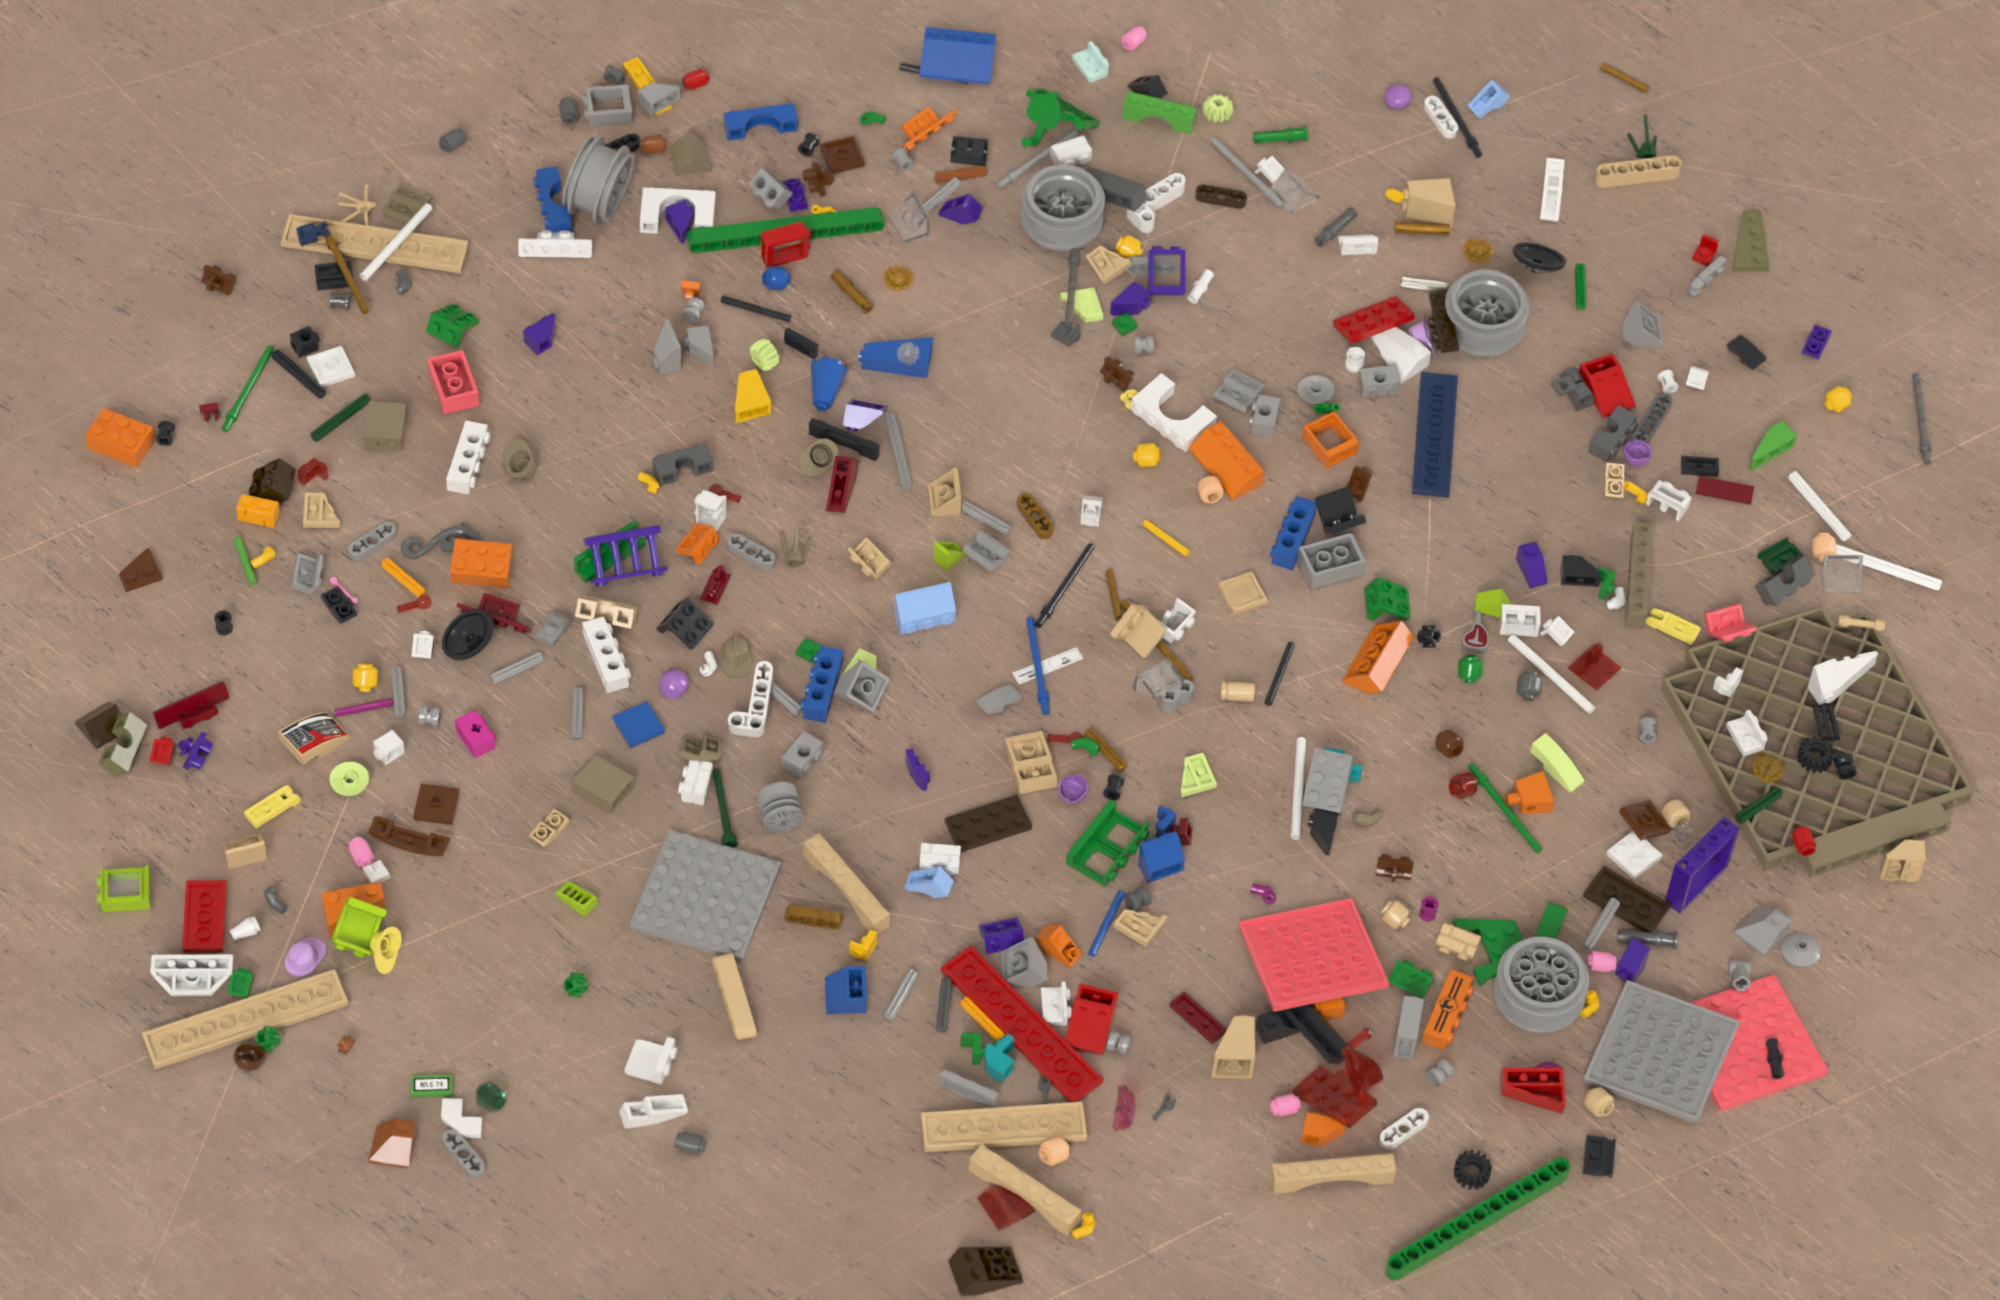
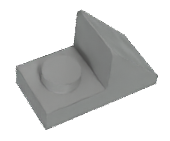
M559 610L548 612L547 622L537 633V639L554 647L573 623L574 618Z

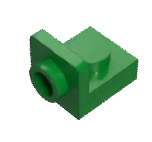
M238 968V971L232 970L227 994L248 998L252 979H254L255 975L245 968Z

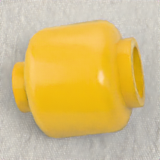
M1130 235L1121 236L1115 247L1116 253L1125 259L1140 257L1143 251L1140 248L1141 241Z
M1835 386L1825 394L1826 401L1824 405L1829 411L1833 410L1839 413L1851 405L1852 395L1845 386Z
M1155 443L1139 444L1136 451H1133L1134 462H1137L1141 468L1157 466L1158 462L1161 461L1160 447H1157Z
M372 663L357 664V667L353 668L352 671L353 685L359 688L361 692L371 691V688L378 685L377 668L373 667Z

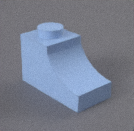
M1491 80L1467 106L1481 119L1491 110L1500 109L1511 96L1500 84Z
M939 866L910 871L904 888L908 892H921L934 899L948 896L954 880Z

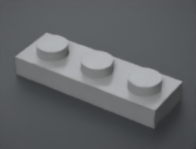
M943 1070L940 1075L941 1087L989 1108H996L999 1093L992 1088H985L973 1080L960 1077L952 1071Z

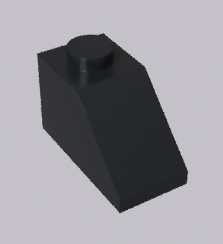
M1159 75L1140 76L1127 85L1134 93L1159 99L1168 94Z
M1563 555L1560 566L1561 585L1599 587L1600 571L1582 556Z
M1315 808L1314 816L1310 815L1308 826L1311 827L1310 835L1324 854L1329 855L1339 813Z
M1271 1011L1257 1017L1256 1030L1263 1044L1300 1033L1282 1011Z

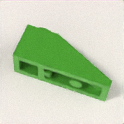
M1784 421L1769 427L1752 457L1749 467L1751 471L1794 447L1797 435Z

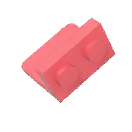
M1740 603L1704 613L1708 635L1724 640V642L1732 641L1734 637L1740 635L1741 637L1749 636L1752 634L1751 632L1757 630L1756 626L1744 622Z

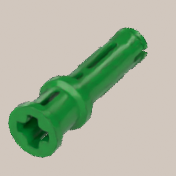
M1303 126V128L1288 127L1286 130L1253 132L1254 144L1278 141L1293 143V141L1299 140L1308 142L1307 126Z

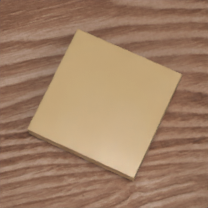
M1252 571L1218 582L1217 584L1233 615L1268 604V599Z

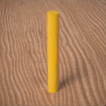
M1147 519L1143 522L1142 526L1185 557L1190 554V550Z

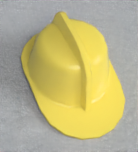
M388 927L384 931L377 932L373 935L370 942V949L375 959L376 968L383 974H387L393 969L400 949L401 934L395 927Z

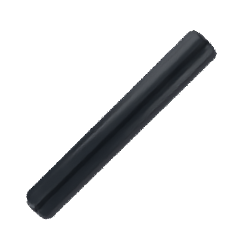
M279 349L272 352V359L318 398L321 399L326 395L325 388Z

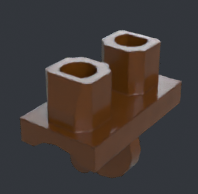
M812 162V168L803 169V179L805 182L808 181L809 192H819L821 197L826 196L824 187L832 184L835 179L834 174L831 171H821L817 162Z
M205 265L201 282L206 284V289L211 292L216 289L226 295H230L232 286H234L236 276L231 273L227 275L222 273L221 268L216 265L213 267Z
M1109 356L1104 359V365L1100 370V373L1104 375L1103 381L1106 384L1112 382L1121 391L1127 390L1129 383L1133 381L1135 376L1131 370L1125 371L1122 368V362L1118 359L1112 360Z
M1366 466L1362 468L1354 467L1350 481L1347 484L1350 487L1352 497H1355L1360 503L1365 498L1373 473Z
M1382 854L1381 857H1378L1376 876L1390 877L1391 882H1395L1396 878L1411 880L1414 861H1410L1409 857L1402 856L1399 859H1393L1388 854Z

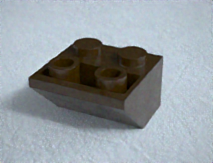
M280 458L257 468L252 474L253 479L249 488V496L277 501L279 504L289 500L296 469Z

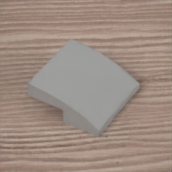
M1233 369L1225 377L1224 383L1215 391L1214 398L1246 413L1253 405V401H1256L1258 395L1262 393L1265 384Z

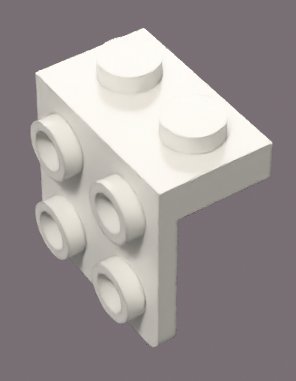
M667 1037L664 1046L641 1039L636 1040L625 1067V1074L662 1085L665 1076H668L670 1073V1063L677 1054L678 1048L675 1047V1039Z

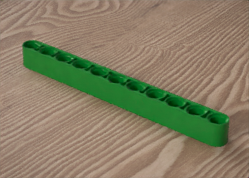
M878 207L697 228L688 231L686 236L689 250L692 253H703L761 246V232L801 221L805 228L809 229L810 238L808 240L877 232L882 230L885 224L882 210Z
M1561 1157L1552 1160L1394 1253L1387 1260L1386 1276L1391 1280L1403 1278L1567 1180L1569 1174V1161ZM1391 1266H1397L1399 1269H1394Z

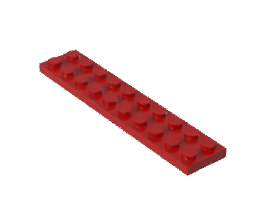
M969 946L941 967V972L952 980V984L965 997H969L1005 1035L1009 1034L1014 1037V1047L1047 1080L1050 1078V1083L1069 1102H1078L1103 1083V1078L972 946Z

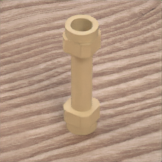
M1839 615L1838 626L1873 628L1874 631L1884 632L1885 620L1875 619V621Z

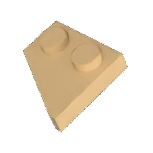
M1102 246L1097 247L1086 255V258L1104 285L1133 265L1129 259H1125L1113 251L1110 252Z
M305 493L304 528H340V520L334 514V510L328 503L324 493Z
M1124 909L1113 923V927L1146 947L1167 922L1168 917L1166 915H1161V917L1149 916L1147 912L1138 913L1133 910Z

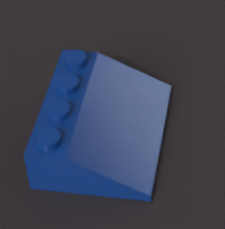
M926 27L919 77L990 85L996 34Z

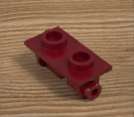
M719 565L715 570L713 569L700 600L718 605L731 577V574L726 573V568L723 565Z

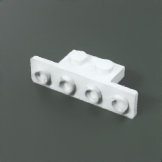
M543 230L538 232L537 238H519V256L592 257V240L574 239V233H570L567 230L560 232Z

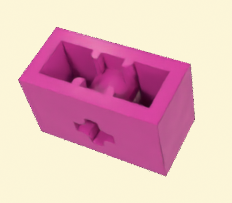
M476 710L455 719V730L474 758L495 749L496 736L492 729L489 730L487 728L484 717L482 715L479 716Z

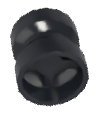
M1842 753L1834 758L1835 767L1838 768L1837 774L1839 779L1847 780L1857 775L1856 767L1853 765L1854 759L1850 753Z

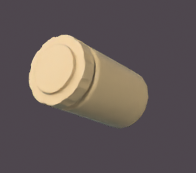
M1222 681L1220 687L1221 700L1254 702L1255 683L1231 681L1226 683V681Z

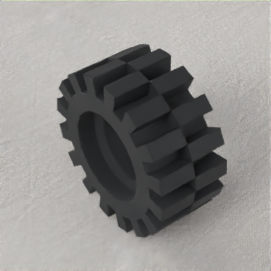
M1813 736L1812 740L1810 737H1807L1806 741L1803 740L1797 755L1798 763H1802L1801 767L1804 768L1806 766V771L1808 772L1812 769V773H1816V770L1819 773H1822L1823 770H1828L1834 757V748H1832L1833 745L1831 743L1828 744L1829 740L1825 739V741H1822L1823 737L1816 739V736ZM1809 752H1820L1823 758H1814Z
M1470 1150L1469 1154L1467 1151H1464L1463 1155L1460 1154L1458 1159H1456L1454 1178H1457L1456 1182L1458 1184L1462 1182L1463 1188L1468 1185L1469 1190H1472V1186L1477 1190L1479 1185L1482 1188L1489 1181L1492 1164H1490L1489 1158L1486 1159V1154L1480 1155L1481 1151L1477 1150V1154L1474 1153V1150ZM1467 1165H1475L1480 1169V1173L1477 1175L1469 1174L1466 1172L1465 1167Z

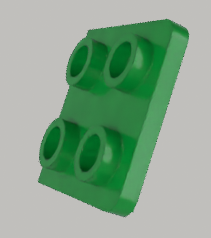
M450 304L431 312L425 332L457 348L460 346L464 330L478 325L479 319L472 313L461 310L459 306Z
M1377 577L1364 588L1368 620L1374 621L1384 612L1404 620H1408L1411 617L1409 593L1406 587Z

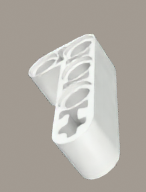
M1174 173L1146 189L1148 199L1135 212L1127 209V218L1141 232H1151L1154 228V212L1184 194L1185 176L1180 173Z
M761 661L757 664L749 712L736 711L732 712L728 717V729L732 734L748 737H760L764 734L773 682V666L771 663ZM766 671L765 679H762V674ZM760 688L766 689L765 692H761V693L758 692L757 690L760 689ZM756 706H762V707H763V709H761V710H756V709H754V708H755ZM734 721L741 722L740 725H733L732 723ZM755 723L761 725L758 728L752 727V725Z

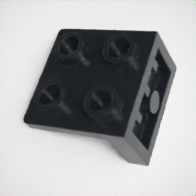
M1346 486L1315 497L1324 533L1334 534L1366 523L1364 515H1357L1350 487Z
M687 597L674 606L656 629L661 634L666 631H672L692 650L714 623Z

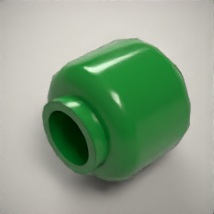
M1467 654L1458 660V676L1464 679L1465 683H1476V680L1482 677L1483 661L1478 658V655Z

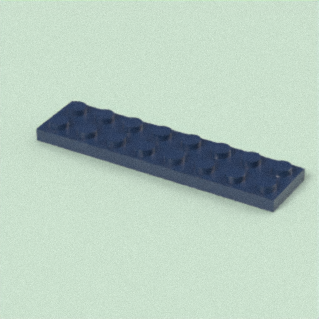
M1421 372L1412 494L1449 498L1458 376Z

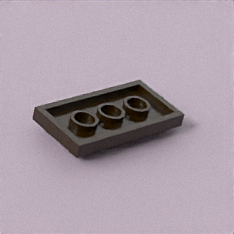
M1018 795L945 818V824L955 845L961 846L960 853L1032 830V824Z
M1605 866L1602 867L1583 894L1584 898L1603 909L1610 898L1617 899L1620 905L1614 915L1641 931L1650 933L1655 931L1672 905Z

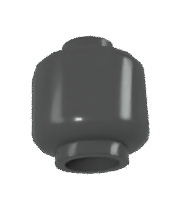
M1523 672L1517 680V694L1526 701H1533L1534 698L1541 695L1542 678L1536 672Z

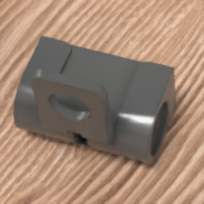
M1576 367L1566 369L1559 379L1551 382L1558 396L1567 394L1576 411L1593 406L1594 395Z

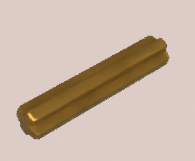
M1093 728L1085 731L1084 736L1089 737L1098 744V750L1119 772L1127 769V762Z

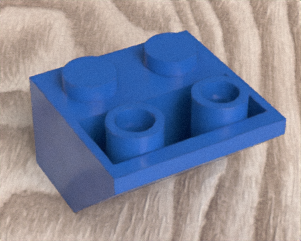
M1176 831L1165 833L1155 839H1148L1140 844L1138 866L1147 883L1184 870L1185 859Z
M865 966L844 967L825 977L826 1014L867 1013Z

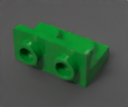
M1405 959L1403 962L1398 960L1388 978V982L1418 998L1424 999L1431 984L1435 982L1434 978L1431 977L1432 973L1423 968L1421 971L1415 969V964Z

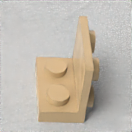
M1131 605L1110 635L1114 639H1125L1143 658H1147L1165 635L1167 629L1143 605Z

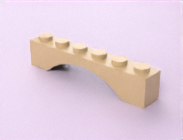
M818 833L803 842V856L814 869L825 874L842 891L864 927L868 931L870 929L876 931L877 934L889 928L890 914L822 835Z
M981 1144L970 1157V1172L986 1182L1000 1185L1019 1195L1038 1210L1051 1226L1066 1236H1069L1071 1230H1074L1080 1223V1209Z
M1393 1154L1272 1164L1270 1179L1273 1194L1295 1192L1314 1184L1330 1181H1360L1372 1185L1392 1184L1395 1180L1396 1167Z

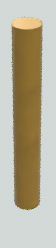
M1605 63L1602 64L1601 70L1645 93L1649 91V86Z
M1109 569L1106 571L1114 616L1116 620H1120L1122 612L1113 570Z

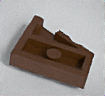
M147 548L119 573V578L125 591L128 592L161 581L162 575L150 549Z

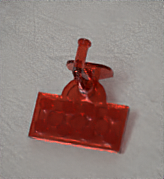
M1364 1028L1345 1044L1342 1054L1346 1069L1333 1074L1319 1066L1292 1090L1295 1097L1298 1096L1303 1102L1349 1129L1377 1105L1376 1098L1367 1094V1091L1383 1080L1379 1065L1373 1059L1355 1050L1364 1040L1371 1038L1370 1030Z

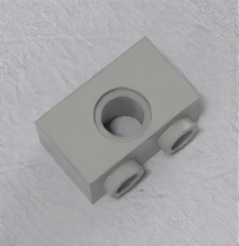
M1396 365L1359 369L1358 384L1362 397L1398 394L1400 381Z
M1259 394L1257 401H1253L1252 412L1255 413L1254 416L1250 415L1249 426L1252 427V435L1273 438L1280 398Z
M804 731L781 757V768L801 779L811 771L813 764L822 758L824 754L823 742Z

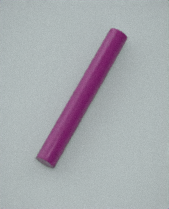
M390 698L334 709L335 717L393 706Z

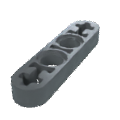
M1662 393L1656 397L1635 430L1631 441L1640 440L1642 435L1644 438L1641 441L1649 444L1671 409L1673 400L1670 395ZM1663 401H1665L1663 407L1661 408L1660 404L1663 403ZM1658 413L1661 417L1654 418L1651 414ZM1649 425L1653 429L1648 431L1645 430L1643 426Z

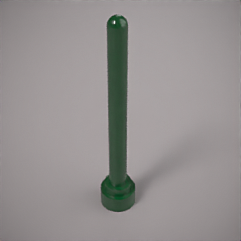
M715 768L713 770V777L724 832L721 843L722 846L735 848L738 843L736 836L731 832L720 769Z

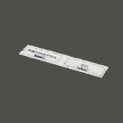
M1076 647L1041 661L1043 675L1084 658ZM1034 664L1012 673L1018 684L1036 678Z

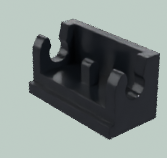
M952 137L950 163L986 166L988 153L987 139Z

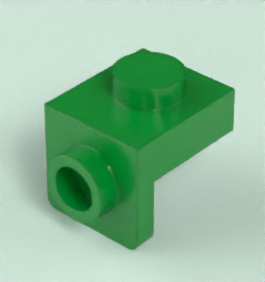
M1598 567L1597 570L1601 572L1600 582L1603 583L1599 598L1606 601L1608 595H1612L1616 584H1614L1616 573L1609 569Z
M974 1032L962 1033L960 1046L972 1047V1065H980L981 1057H985V1045H981V1034Z

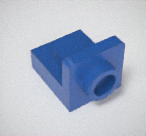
M1162 805L1158 807L1157 818L1159 819L1155 826L1157 838L1165 833H1169L1171 826L1175 825L1177 814L1170 808H1165Z

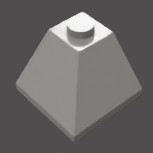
M1636 301L1622 324L1624 340L1634 347L1663 346L1660 316L1641 302Z
M669 319L664 322L654 349V358H652L653 367L658 369L660 376L681 370V346Z
M859 661L841 676L833 694L850 704L874 713L890 678L863 661Z
M1757 907L1733 933L1764 957L1789 932L1792 920L1777 908Z
M1032 937L1001 951V976L1012 987H1034L1047 981V962Z

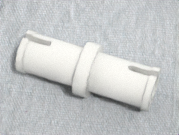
M1205 269L1200 278L1194 282V287L1187 297L1191 303L1196 304L1201 295L1207 291L1208 284L1214 277L1212 271Z

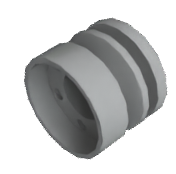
M788 782L772 783L758 792L756 800L761 812L763 826L767 831L772 833L787 832L801 824L804 815L801 810L796 787Z

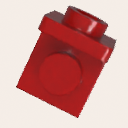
M1703 235L1698 248L1692 256V260L1708 267L1717 253L1719 241L1713 237Z
M163 736L160 739L154 738L150 762L170 766L173 749L177 745L172 742V738Z

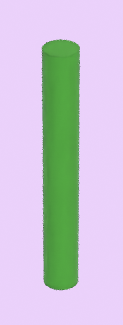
M236 537L234 542L250 585H256L257 580L241 537Z

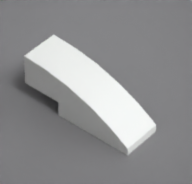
M683 1094L650 1096L645 1097L640 1102H626L622 1105L619 1112L624 1129L674 1119L687 1114L688 1109Z

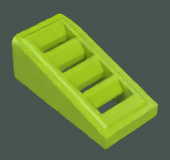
M567 881L555 892V896L583 917L598 905L596 896L570 881ZM568 888L571 889L566 895L563 894ZM574 892L576 893L572 898L569 897Z

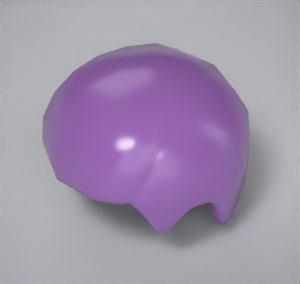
M1394 84L1386 89L1384 101L1388 107L1403 110L1406 105H1411V92L1405 85Z
M1634 440L1626 444L1623 455L1627 463L1640 467L1649 462L1652 450L1646 442Z
M670 669L663 673L659 682V691L669 699H679L684 692H687L689 687V678L678 669Z
M1080 774L1067 775L1059 782L1058 786L1059 797L1068 804L1080 803L1085 799L1088 791L1087 780Z

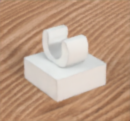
M1691 366L1686 385L1704 390L1709 371Z
M381 860L363 868V873L370 883L384 882L390 879V874Z

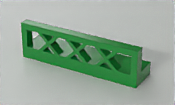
M634 520L616 532L638 529V523ZM642 536L638 537L637 541L639 551L647 546L646 540ZM627 539L619 540L618 549L621 561L631 556ZM608 542L600 543L601 547H599L603 572L614 566L611 547L608 546ZM587 549L574 557V571L585 583L596 577L592 549Z

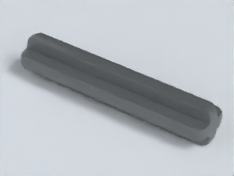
M945 977L941 979L936 1030L938 1032H945L947 1030L952 980Z

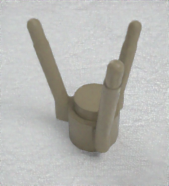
M797 526L794 532L793 548H790V551L787 550L783 530L780 531L784 562H787V565L791 567H799L802 563H805V557L813 538L809 536L802 553L797 548L799 529Z

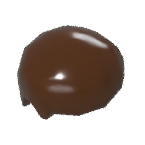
M241 1044L236 1048L233 1059L240 1069L255 1071L262 1066L266 1051H262L260 1045Z

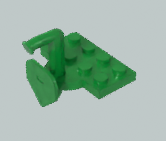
M1044 88L1028 89L1026 96L1031 99L1027 108V116L1036 122L1038 127L1032 139L1024 137L1021 143L1024 147H1037L1046 129L1057 127L1060 119L1074 123L1073 126L1079 130L1098 128L1101 121L1061 99L1060 93L1057 91L1049 92Z

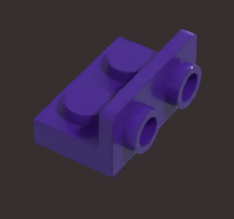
M1017 917L979 925V932L984 940L987 954L1005 950L1024 940L1023 928Z

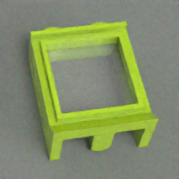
M149 864L137 868H101V876H97V887L100 888V893H97V904L101 905L102 912L151 910L149 894L151 893Z

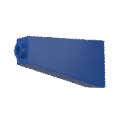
M933 338L864 343L863 350L859 352L858 361L862 362L861 369L927 378L933 349Z

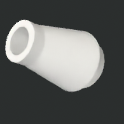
M248 916L230 930L235 941L257 935V932L261 931L254 916L251 918Z

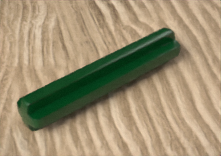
M1775 787L1735 815V820L1739 824H1743L1780 799L1783 794L1782 790L1779 787Z

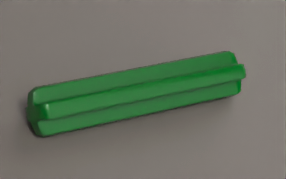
M1577 263L1575 265L1576 308L1584 310L1587 305L1585 265Z

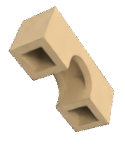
M582 595L578 598L575 617L592 620L604 616L605 620L612 622V625L632 628L636 623L638 606Z

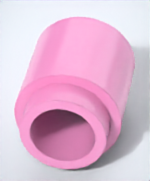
M1141 26L1131 28L1121 37L1122 46L1125 49L1134 50L1145 41L1147 36L1145 29Z
M356 837L349 842V852L356 865L359 867L370 865L374 860V855L367 841L362 837Z
M1592 951L1591 955L1588 954L1587 966H1590V971H1615L1616 955H1612L1610 952Z
M1293 1093L1274 1097V1100L1269 1101L1272 1116L1282 1117L1295 1114L1301 1108L1298 1096L1295 1097Z

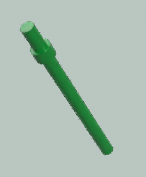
M268 345L233 408L228 411L226 420L221 427L222 431L228 432L232 423L236 422L242 405L274 350L272 346Z
M1474 763L1470 764L1468 769L1476 778L1475 781L1480 787L1483 786L1536 853L1541 852L1542 847L1489 783V778L1485 773H1481Z

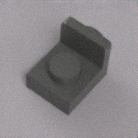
M1061 321L1051 333V337L1070 347L1080 339L1081 325L1077 323L1074 327L1066 326Z

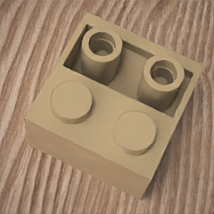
M1904 840L1886 855L1880 879L1907 882L1919 881L1926 862L1925 841Z

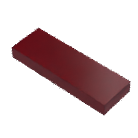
M1699 476L1696 494L1751 505L1754 486Z
M1182 992L1170 1002L1169 1007L1211 1044H1214L1226 1033L1227 1029L1185 992Z

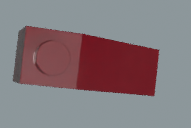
M835 455L826 511L845 513L856 482L859 462L853 457Z

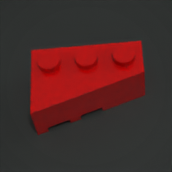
M1502 1068L1500 1074L1502 1096L1563 1114L1566 1106L1563 1068Z

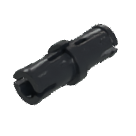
M1770 1038L1768 1041H1765L1768 1052L1767 1062L1770 1065L1772 1079H1781L1785 1076L1782 1067L1783 1056L1779 1051L1778 1039Z

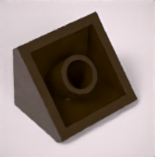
M107 702L76 720L75 725L97 750L117 738L112 733L117 717L122 714L117 704Z

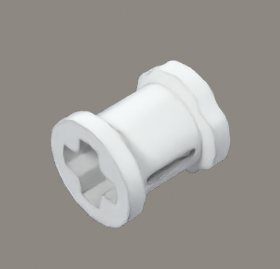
M1664 370L1658 374L1657 379L1663 386V393L1672 394L1678 390L1679 385L1673 379L1672 370Z

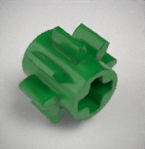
M570 973V977L564 980V989L568 992V996L582 997V993L588 990L589 984L588 980L584 978V974Z
M264 1026V1031H258L256 1042L260 1045L261 1049L273 1052V1047H279L281 1043V1035L278 1033L277 1028Z

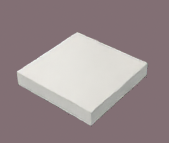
M342 346L307 357V362L314 377L322 387L355 377V372Z

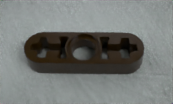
M1201 184L1196 188L1195 198L1202 203L1242 209L1247 204V195L1243 191ZM1223 194L1226 198L1219 199L1217 195Z

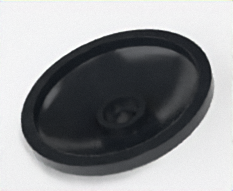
M1518 243L1513 247L1512 252L1515 258L1533 273H1550L1565 267L1566 259L1564 256L1549 247L1535 243Z
M470 610L456 617L444 632L442 638L444 653L449 658L457 661L470 659L479 654L488 645L493 634V621L491 617L481 610Z

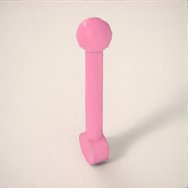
M336 577L330 578L331 585L338 586V588L350 599L351 604H357V598L352 597L338 583V579Z

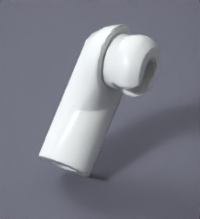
M1617 587L1615 589V597L1607 601L1609 610H1617L1624 606L1625 591L1623 587Z

